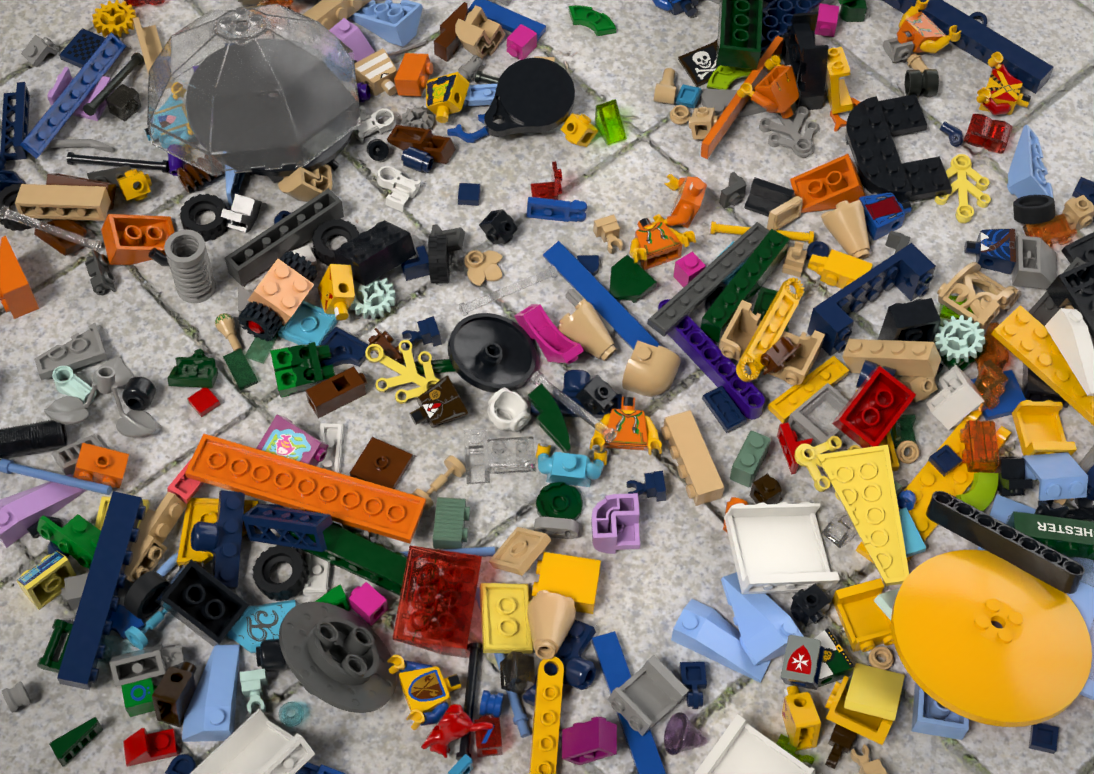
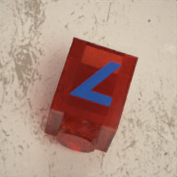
M485 715L475 719L474 723L485 721L493 724L492 729L475 731L477 757L502 755L500 718Z

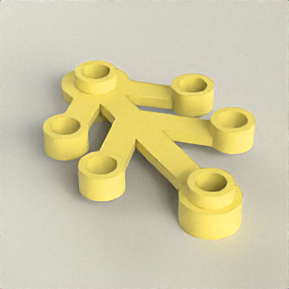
M964 154L956 155L951 160V167L945 171L948 179L957 174V180L951 184V194L936 196L934 199L938 205H944L947 203L948 197L958 190L959 206L955 216L960 223L971 221L974 214V209L968 205L967 191L977 199L976 203L981 208L988 207L991 201L988 194L981 192L987 190L990 183L989 179L982 177L972 169L970 158ZM966 175L976 182L975 186L966 179Z
M402 340L398 347L399 351L403 354L406 367L384 355L383 348L380 345H369L365 351L366 359L369 362H379L400 374V376L388 379L379 378L375 384L377 391L386 392L388 388L411 382L420 386L408 391L404 389L398 390L395 394V400L398 403L404 404L408 399L419 397L429 389V386L435 385L440 381V379L434 376L431 365L432 356L427 351H422L418 356V362L423 365L425 378L417 374L411 351L412 343L409 340ZM406 343L410 346L409 350L404 351L401 348V345ZM372 351L378 352L379 356L377 358H372L370 356V353ZM427 355L429 361L423 362L421 356ZM383 381L387 386L381 389L378 387V383ZM404 393L406 395V399L399 400L398 394Z
M831 436L826 442L815 447L810 444H801L795 450V461L800 466L807 467L814 480V487L819 492H824L830 487V480L825 476H821L817 466L822 467L817 455L828 450L836 451L839 449L842 441L838 436ZM831 441L836 443V447L831 444ZM852 445L847 450L861 449V447ZM819 481H822L825 484V487H822ZM835 492L836 498L840 500L837 493Z

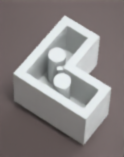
M957 365L939 378L944 389L926 403L931 413L948 430L953 426L959 425L965 416L977 410L981 403L984 402L974 383Z

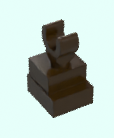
M836 724L828 742L833 748L825 765L835 769L842 751L848 754L857 733Z

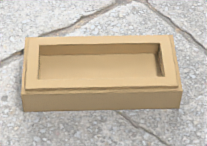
M796 196L769 212L767 229L769 231L771 229L776 231L800 217L803 199Z

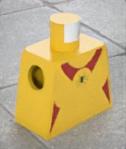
M330 264L318 286V292L324 312L326 314H335V318L340 321L349 317L348 310L355 299L351 265Z
M789 686L784 689L785 697L782 717L791 750L793 752L817 747L821 721L809 692L800 693L798 686Z

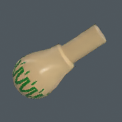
M227 313L218 315L215 319L217 330L228 339L235 353L241 351L242 347L236 336L234 318Z

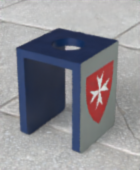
M796 635L788 636L780 676L785 684L817 690L825 648L821 646L820 640Z

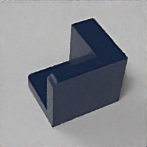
M424 245L416 247V258L409 259L401 264L406 281L430 275L429 258Z

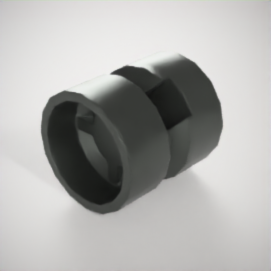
M918 69L907 70L904 81L906 96L913 94L919 96L920 93L924 96H936L939 88L937 69H924L923 73Z

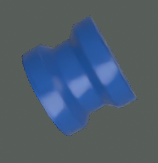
M484 690L479 715L492 714L494 718H500L504 693L495 695L491 694L490 691Z

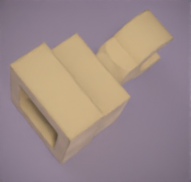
M615 215L594 220L593 232L596 238L601 236L603 242L608 243V252L612 254L613 245L618 246L621 251L623 243L618 239L620 227Z
M795 241L794 247L789 246L782 273L801 277L807 257V251L802 250L804 243Z
M865 744L862 747L863 756L857 755L855 750L851 749V759L861 766L859 774H887L879 759L869 760V749Z

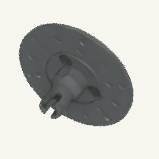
M324 602L299 604L293 607L283 618L279 629L281 651L292 673L303 684L308 693L315 695L336 708L354 713L376 711L391 699L397 682L396 673L391 674L388 670L394 665L387 662L391 655L379 636L360 618L343 608Z

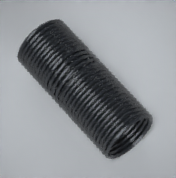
M54 420L0 429V458L2 459L3 457L24 455L31 452L35 453L67 446L65 424Z

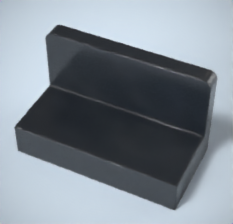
M754 177L744 208L769 217L771 210L793 198L795 190Z

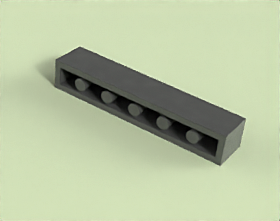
M328 188L226 256L225 261L228 273L241 286L272 266L277 259H281L285 252L296 250L312 239L314 231L317 230L320 224L322 225L325 221H331V219L339 220L343 218L342 201Z

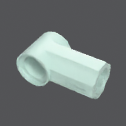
M59 366L55 368L52 376L57 391L61 394L77 397L84 404L92 387L73 374V370L70 367ZM95 391V394H94V396H93V398H92L91 403L94 401V398H95V396L97 395V392H96V391Z

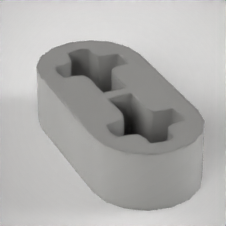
M538 517L535 519L534 531L546 533L552 538L574 539L579 535V523L572 519Z

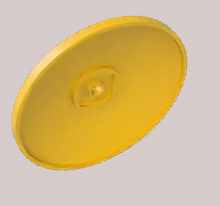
M951 551L926 560L908 575L895 598L891 614V630L894 645L902 664L925 693L945 708L967 719L1000 727H1023L1047 721L1059 715L1075 701L1089 677L1092 662L1091 640L1085 621L1070 597L1066 593L988 551ZM991 621L999 622L1003 628L994 627Z

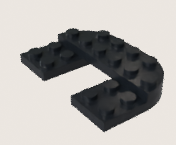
M916 94L878 101L877 96L867 98L856 105L848 116L845 132L846 145L850 146L861 184L871 194L874 192L877 194L893 193L898 202L906 200L915 201L951 194L952 187L940 156L901 163L892 136L927 130V122Z

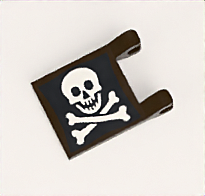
M717 40L678 57L679 62L696 87L708 83L713 72L720 66L716 65Z

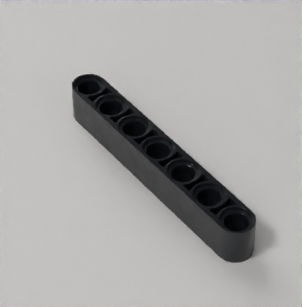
M935 491L932 494L926 511V516L931 521L1064 593L1073 594L1077 591L1085 572L1081 564L946 492Z

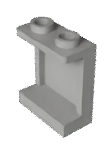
M653 655L622 686L616 687L607 700L612 708L628 721L633 730L638 731L644 736L684 699L689 690Z

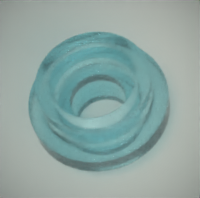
M287 702L279 710V719L287 727L299 725L304 718V710L297 702ZM290 710H294L296 712L295 715L292 717L287 716V713Z

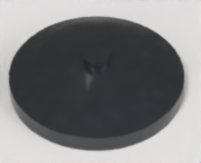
M492 313L470 315L462 319L454 327L448 341V356L455 371L467 383L483 391L495 393L504 387L510 391L516 390L528 381L536 365V350L529 335L517 323L501 315Z

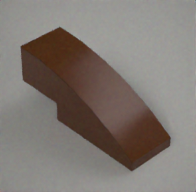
M464 2L440 25V35L434 40V55L446 62L454 55L461 44L455 32V25L458 18L463 21L466 20L468 3Z
M396 125L387 138L388 143L401 150L408 149L411 146L430 153V156L434 157V162L443 164L448 163L456 150L451 138L435 136L430 129Z

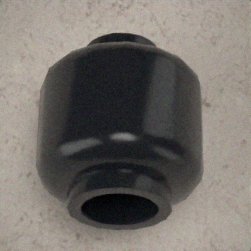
M133 377L127 382L122 399L130 409L144 410L150 406L155 396L156 388L145 377Z
M279 639L263 640L260 646L256 647L257 666H261L266 672L284 671L288 665L282 654Z

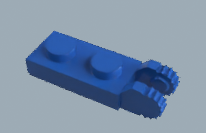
M528 197L527 217L564 222H582L586 219L585 211L587 204L579 200L571 202Z

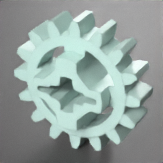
M379 277L366 286L353 281L355 299L350 309L355 310L357 316L363 313L364 319L368 315L375 319L377 314L384 317V311L391 312L390 306L395 305L394 299L396 296L393 284H388L387 278L381 281Z
M961 315L959 320H956L954 316H951V322L943 320V327H938L937 334L935 335V341H937L935 342L936 348L940 349L941 356L947 354V361L956 358V363H959L960 359L964 358L965 362H969V356L977 358L976 351H983V344H985V337H983L984 329H980L979 322L973 324L972 317L964 320V316Z

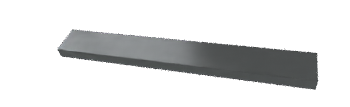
M756 222L651 316L647 324L665 337L744 265L768 234L769 230Z

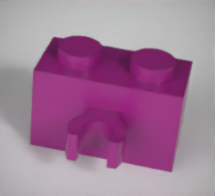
M593 717L591 721L574 723L572 727L562 730L563 760L583 765L617 754V725L606 721L604 717Z

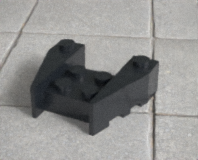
M818 12L793 14L791 19L792 25L787 27V33L789 34H784L781 53L784 64L791 65L796 75V84L799 92V98L795 101L796 108L803 106L808 110L821 109L823 100H826L825 82L828 45H815V28Z

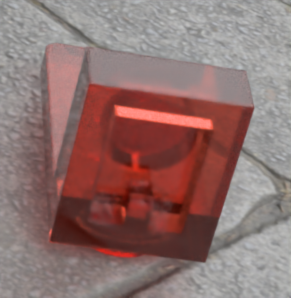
M556 161L552 162L551 182L531 184L532 197L558 200V195L562 194V170L557 169Z

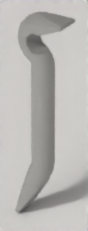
M55 139L43 151L45 152L49 148L92 147L113 153V148L93 139Z

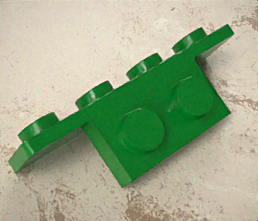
M79 514L71 519L63 528L44 515L40 517L37 527L39 534L44 539L50 540L57 545L63 553H68L75 558L81 566L90 569L101 530Z

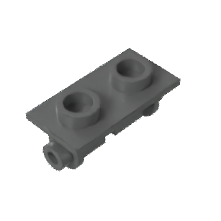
M124 165L101 171H93L87 173L88 179L114 183L116 188H119L117 179L124 177V173L131 170V167Z
M92 249L93 256L86 258L85 265L91 277L90 281L93 291L97 295H103L107 289L116 292L114 286L115 279L109 270L107 257Z

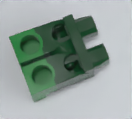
M315 342L304 345L270 350L281 398L290 396V393L307 390L335 376L333 365L320 366V361L332 359L329 345L316 346Z

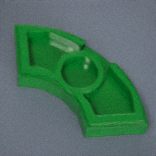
M569 6V14L573 25L586 26L593 30L596 36L616 33L615 24L606 14L594 11L592 7Z

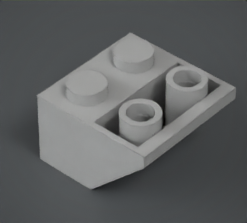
M1018 235L1016 239V263L1012 271V285L1047 289L1057 278L1056 252L1039 237Z

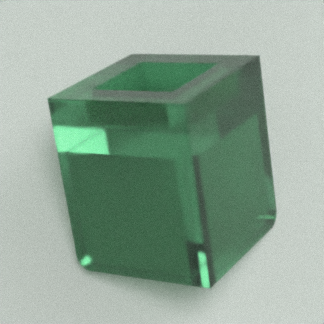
M915 414L901 415L890 429L895 449H897V446L902 441L909 440L916 443L913 430L916 420Z

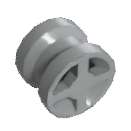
M21 681L16 683L15 687L11 689L5 688L2 690L4 699L12 713L17 711L18 707L22 705L28 706L32 704Z

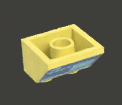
M55 551L53 554L45 556L34 568L26 570L16 581L25 595L40 610L62 593L61 588L65 587L64 578L77 575L66 556Z

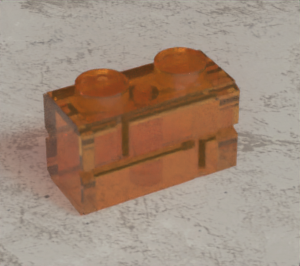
M967 421L964 429L960 430V442L965 445V449L962 451V462L967 464L968 472L982 471L983 473H994L1000 463L995 422Z

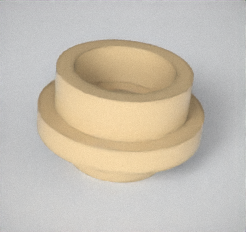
M677 105L671 110L670 119L673 123L682 125L689 121L690 112L686 106Z
M909 440L902 441L896 449L897 458L906 464L913 463L919 456L917 444ZM909 448L910 452L905 456L904 450Z
M876 647L871 650L868 660L872 667L888 670L892 666L894 658L888 648ZM882 657L885 662L881 663L876 658Z

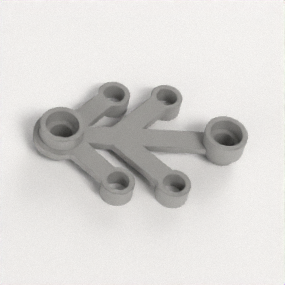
M802 106L797 108L793 123L790 118L784 119L780 113H776L783 125L764 118L760 121L759 129L762 132L772 130L790 136L792 140L783 138L777 133H772L769 135L768 144L771 147L782 145L791 148L797 156L807 157L813 151V145L810 140L817 133L818 125L813 121L807 122L803 137L799 135L798 132L802 122L807 119L809 110Z

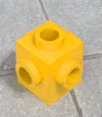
M572 113L567 117L560 129L570 143L584 147L589 145L598 132L590 123L591 119L582 113L581 115Z
M129 170L124 173V177L117 179L124 199L127 201L133 198L135 201L148 197L147 193L151 192L149 188L152 186L151 179L148 174L144 175L141 170ZM138 182V187L134 188L133 184Z

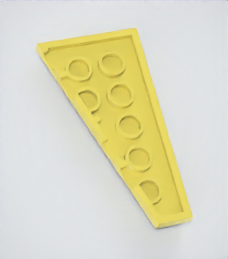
M888 445L817 455L886 586L903 584L909 575Z

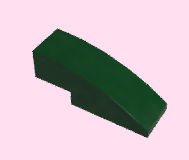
M541 383L528 394V401L540 413L536 417V423L564 453H570L569 434L564 418L552 395Z

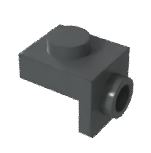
M735 172L730 173L729 186L721 190L719 204L724 209L730 205L737 204L745 196L746 183Z
M437 224L432 225L430 235H447L449 252L462 250L465 231L461 227L442 231Z
M890 231L885 245L895 249V253H897L909 244L911 237Z

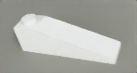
M1061 308L1045 325V328L1087 396H1094V347L1088 326L1077 309Z

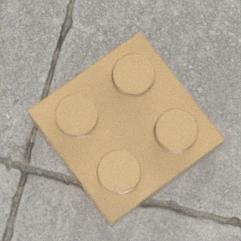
M517 527L492 556L489 563L493 568L523 576L531 568V565L538 556L545 551L551 539L546 533Z

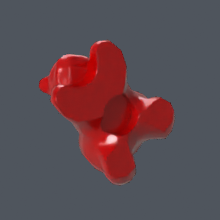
M453 704L448 707L438 725L428 734L421 748L427 749L430 746L431 752H436L447 758V753L451 751L449 748L450 742L467 735L469 732L492 729L493 724L485 721L473 723L469 715L463 711L461 705Z

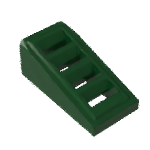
M94 717L53 740L49 745L63 767L87 746L103 728L97 718Z

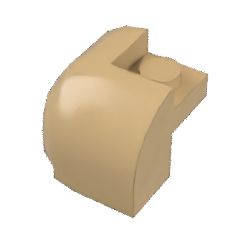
M476 5L468 13L465 21L458 18L455 25V32L463 47L472 55H477L481 59L487 54L491 56L506 35L501 25L487 19L483 9Z
M325 164L313 171L299 167L290 176H283V180L278 183L279 189L299 201L309 202L328 188L332 189L331 167Z
M637 340L632 356L626 365L622 381L623 389L648 397L662 394L667 389L669 390L673 384L681 363L680 357L658 345V347Z

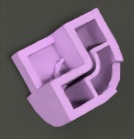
M638 493L608 495L593 508L591 527L594 549L608 554H615L616 550L640 549Z

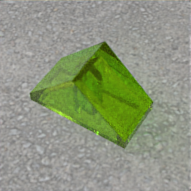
M616 99L596 105L595 126L605 143L610 145L627 139Z

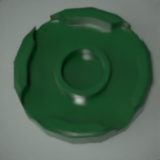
M564 482L546 485L541 489L536 500V509L539 517L565 518L576 521L581 515L583 507L579 491L572 485H565Z

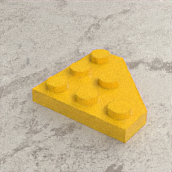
M192 498L188 502L177 557L178 566L184 565L185 562L191 559L203 562L205 565L214 558L211 552L195 551L192 549L191 532L197 522L216 523L219 499ZM245 500L244 514L259 504V501ZM244 521L242 527V537L245 534H247Z

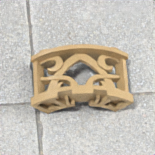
M972 262L959 271L948 284L943 283L937 292L939 294L938 302L958 315H963L966 320L972 317L973 324L979 322L980 329L985 330L999 314L1000 308L1006 311L1011 309L1021 296V291L1014 286L1003 287L981 273V266L978 263ZM973 284L985 292H980L976 294L973 288ZM953 293L959 294L955 302L949 298ZM965 299H967V301H966L965 303L961 304V305H959V304L956 303V302H962V301H964ZM970 307L974 314L966 309Z

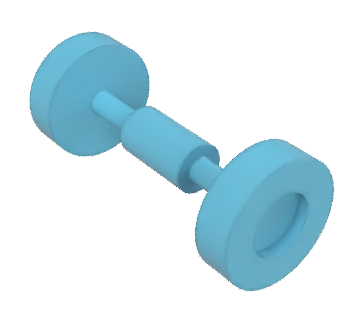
M165 609L161 612L158 611L146 622V626L141 631L134 626L128 628L125 631L127 639L140 650L148 645V639L144 634L149 629L153 630L164 620V615L168 611Z

